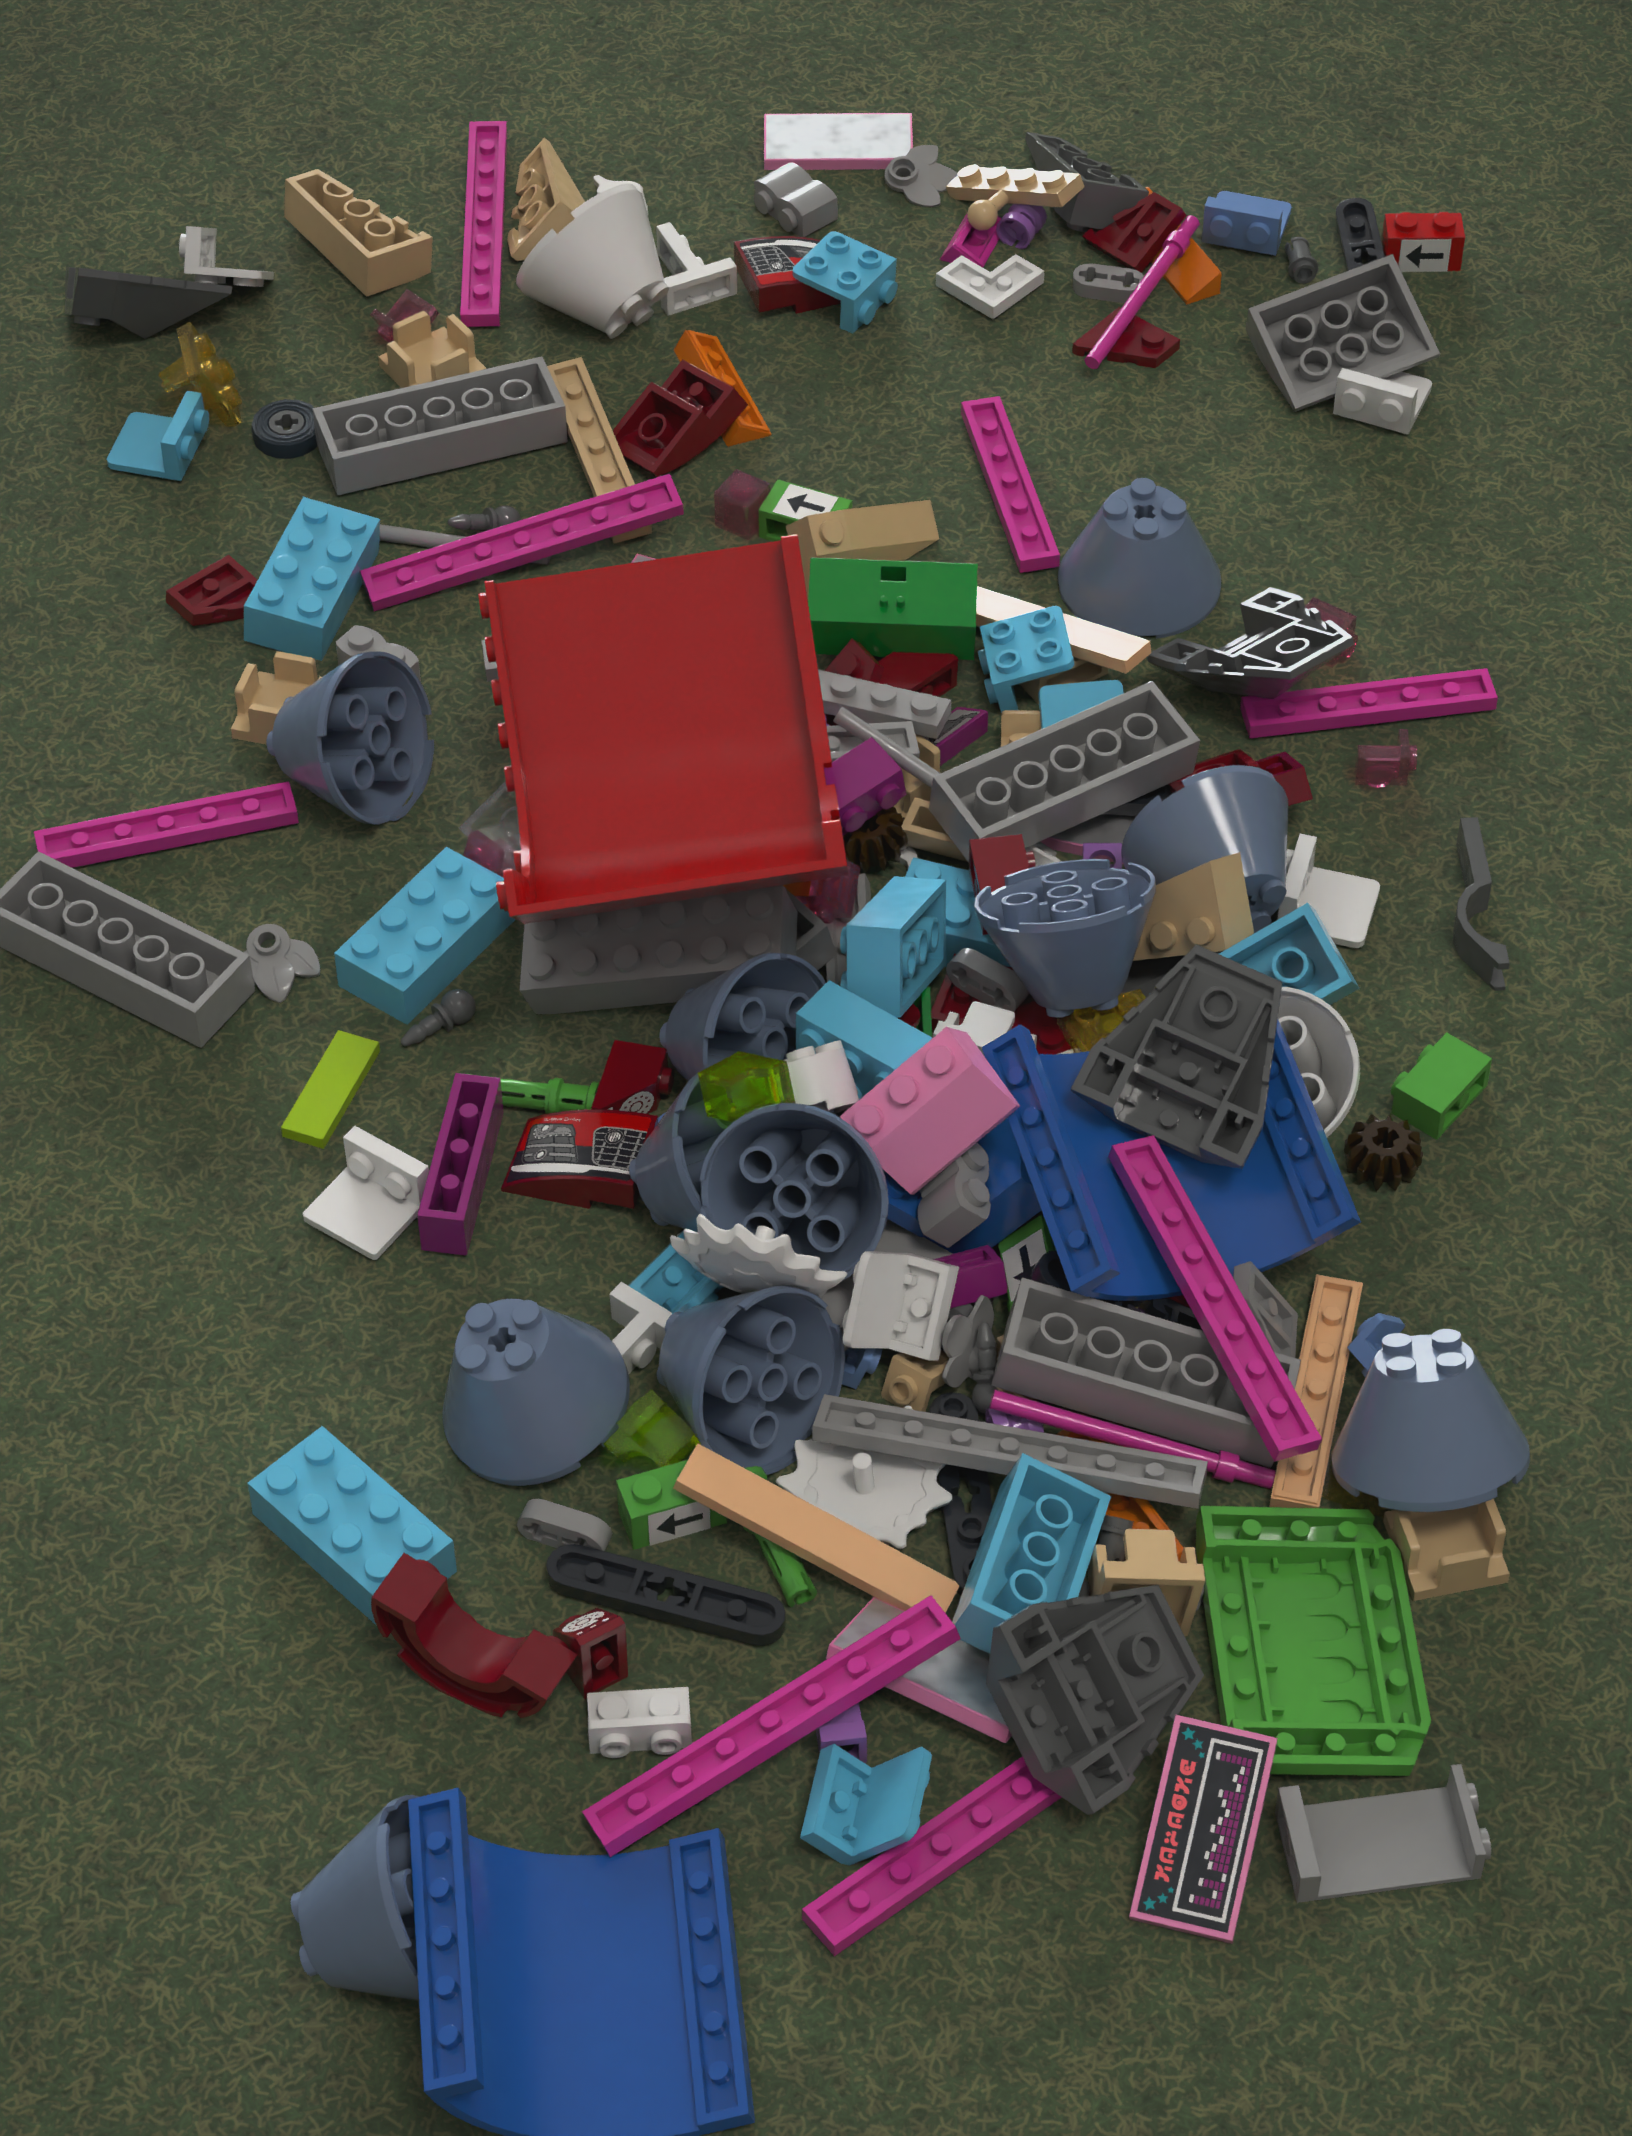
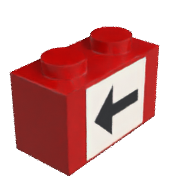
M1402 212L1385 214L1381 241L1385 257L1393 254L1401 272L1461 271L1465 242L1461 213Z

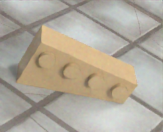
M1240 852L1209 861L1156 885V893L1133 961L1186 955L1196 944L1213 952L1224 951L1254 934Z

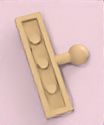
M969 165L962 168L958 172V176L946 185L949 197L956 200L975 201L969 207L967 217L970 225L977 230H988L993 227L997 221L998 211L1007 203L1063 207L1084 188L1081 175L1078 173H1063L1061 170L1051 172L1035 171L1032 168L1023 170L1006 169V167L985 168L978 165Z

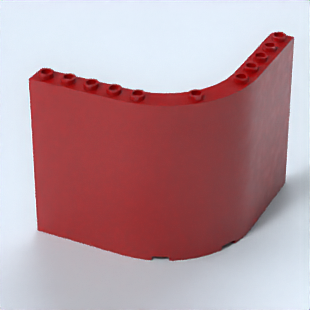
M798 534L781 536L780 541L503 583H495L494 580L484 581L486 592L478 593L482 619L490 618L492 636H485V645L489 663L496 662L499 679L491 680L495 706L503 705L505 722L498 723V733L501 748H509L511 766H505L504 772L508 793L515 792L521 845V850L513 851L516 871L514 869L503 870L504 881L496 882L500 909H504L505 912L508 911L509 917L528 924L849 875L835 784L826 785L824 768H831L833 766Z

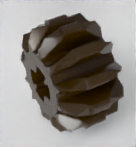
M894 806L889 809H882L865 821L859 829L843 835L846 860L851 869L861 865V868L868 873L873 866H879L885 871L887 861L900 862V851L908 849V838L906 832L901 827L905 818L902 817L901 813H897Z
M1391 1113L1385 1120H1379L1371 1114L1366 1123L1356 1121L1344 1145L1347 1172L1357 1173L1356 1178L1359 1185L1369 1181V1179L1373 1180L1376 1192L1383 1182H1387L1394 1191L1397 1190L1401 1181L1411 1183L1416 1171L1422 1164L1423 1152L1420 1146V1133L1410 1131L1408 1120L1399 1123L1394 1122Z

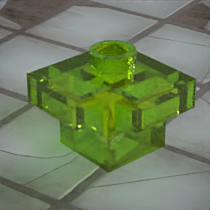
M738 1051L698 1072L708 1117L734 1122L744 1114L760 1107L779 1103H795L787 1061Z
M652 1389L627 1410L626 1414L616 1423L620 1428L604 1443L607 1449L623 1463L636 1457H648L659 1467L681 1462L697 1444H700L685 1420Z

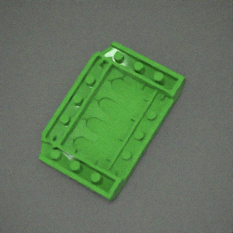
M1200 1506L1196 1518V1555L1198 1564H1203L1204 1567L1203 1602L1221 1725L1278 1738L1270 1774L1410 1776L1431 1724L1401 1552L1391 1538L1384 1540L1373 1525L1375 1517L1369 1509Z

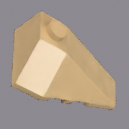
M545 138L520 164L515 193L520 195L521 198L518 205L512 209L511 215L513 219H520L518 230L512 228L509 231L507 239L511 257L516 261L525 260L532 249L551 229L558 234L575 218L571 215V212L585 202L553 146Z
M930 500L814 514L786 526L788 535L798 534L807 599L809 594L811 557L905 561L939 540Z

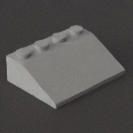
M1393 254L1248 309L1245 329L1259 359L1294 412L1335 397L1337 377L1342 368L1383 379L1440 357L1435 341Z

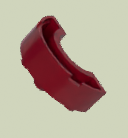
M406 1553L402 1554L371 1597L372 1614L381 1635L387 1638L391 1633L402 1647L397 1656L415 1674L436 1690L489 1715L502 1717L507 1710L519 1711L517 1715L520 1718H524L539 1712L578 1655L571 1651L561 1639L554 1636H546L533 1629L529 1636L512 1638L484 1628L470 1614L463 1611L456 1604L448 1590L447 1577L440 1574L438 1569L428 1561L416 1560Z

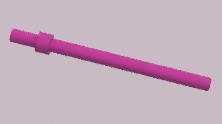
M1187 216L1178 230L1172 231L1163 243V251L1085 358V364L1089 368L1097 369L1174 260L1181 258L1190 245L1189 239L1200 225L1199 220L1195 216Z
M994 1390L989 1408L1118 1446L1208 1461L1207 1471L1213 1473L1212 1478L1232 1483L1236 1479L1271 1489L1275 1479V1470L1239 1460L1240 1455L1220 1450L1216 1454L998 1390Z

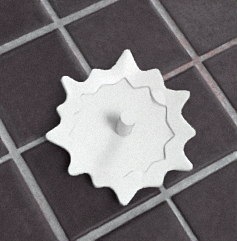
M699 1214L696 1218L698 1232L685 1228L683 1231L685 1239L673 1235L670 1237L671 1246L694 1269L719 1285L741 1294L785 1285L807 1290L822 1298L828 1289L839 1284L847 1276L845 1271L820 1269L821 1259L819 1257L795 1253L791 1246L789 1235L783 1234L774 1238L776 1232L766 1226H758L755 1235L739 1223L732 1229L724 1230L716 1227L704 1215Z
M908 1405L903 1407L906 1409H912V1407ZM812 1439L795 1441L794 1449L797 1469L793 1473L779 1476L776 1479V1483L782 1489L875 1539L892 1545L896 1549L906 1547L907 1534L913 1529L923 1527L927 1522L926 1515L948 1505L952 1500V1494L937 1483V1476L946 1464L812 1441Z

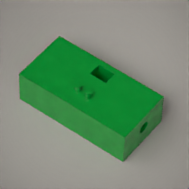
M811 557L808 606L816 654L838 655L847 643L854 639L861 643L872 656L886 657L892 652L951 653L958 657V660H974L978 564Z

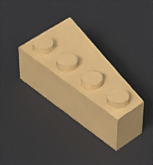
M319 169L285 179L284 217L366 297L411 282L431 273L433 237L424 231L416 234L408 229L409 223L402 218L396 216L391 219L380 213V205L370 199L366 201L353 197L354 190Z

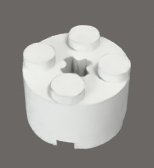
M841 1040L816 1047L815 1050L813 1046H808L786 1054L787 1059L781 1061L780 1064L779 1060L776 1059L752 1067L763 1107L779 1103H796L817 1107L836 1114L849 1109L859 1100L858 1091Z

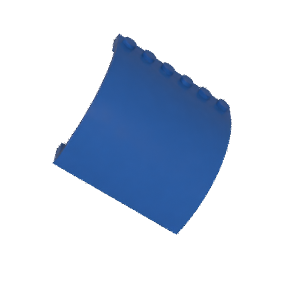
M1278 1019L1264 1125L1243 1169L1203 1163L1159 1143L1232 1277L1234 1276V1266L1251 1261L1260 1272L1266 1271L1314 1249L1361 1223ZM1022 1025L1016 1026L983 1046L982 1050L985 1058L1020 1105L1007 1118L1071 1292L1086 1297L1115 1301H1140L1183 1295L1108 1158L1112 1145L1144 1138L1145 1136L1115 1123L1071 1091V1087L1090 1051L1054 1055L1038 1054L1030 1030Z
M459 1787L408 1800L424 2092L437 2105L451 2115L471 2125L504 2136H700L755 2123L725 1837L719 1828L670 1839L668 1846L620 1853L612 1857L608 1854H544L500 1846L469 1835L466 1797Z

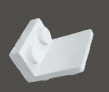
M354 1126L343 1137L347 1167L303 1212V1218L309 1225L366 1257L377 1260L416 1219L429 1168L428 1165Z

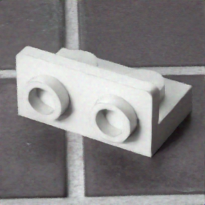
M688 1687L587 1693L590 1754L601 1753L608 1758H620L627 1755L630 1751L652 1750L657 1754L669 1755L692 1744Z

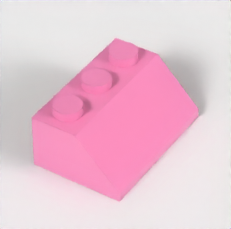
M945 1027L845 1111L840 1118L850 1124L868 1142L876 1154L882 1169L909 1194L914 1195L1017 1110L1020 1105L968 1033Z

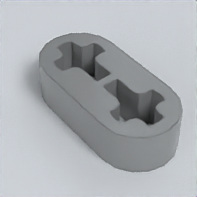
M1083 264L1075 268L1073 272V290L1081 297L1125 303L1144 275L1137 270L1129 268Z
M963 948L947 964L946 971L951 982L963 992L987 1005L1014 1012L1028 997L1029 992L1013 970L974 949Z
M543 1499L529 1500L517 1522V1528L525 1538L555 1548L567 1544H577L605 1551L613 1534L607 1523L600 1518Z

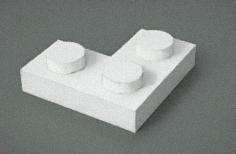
M1016 254L991 272L961 255L936 273L937 287L991 319L999 316L1044 283V270Z

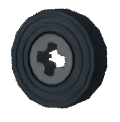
M290 399L271 402L262 407L254 415L251 428L256 447L266 455L282 459L301 457L315 450L317 442L312 409L314 407L309 403ZM290 426L291 428L290 430H284V427L288 428Z

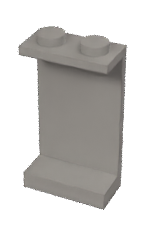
M1461 1764L1451 1765L1447 1787L1304 1805L1299 1785L1278 1788L1275 1815L1297 1903L1480 1879L1485 1860L1491 1858V1842L1486 1828H1479L1475 1815L1479 1811L1477 1791L1473 1783H1466Z

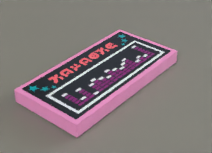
M1180 1715L1175 1716L1129 1919L1233 1944L1278 1738Z

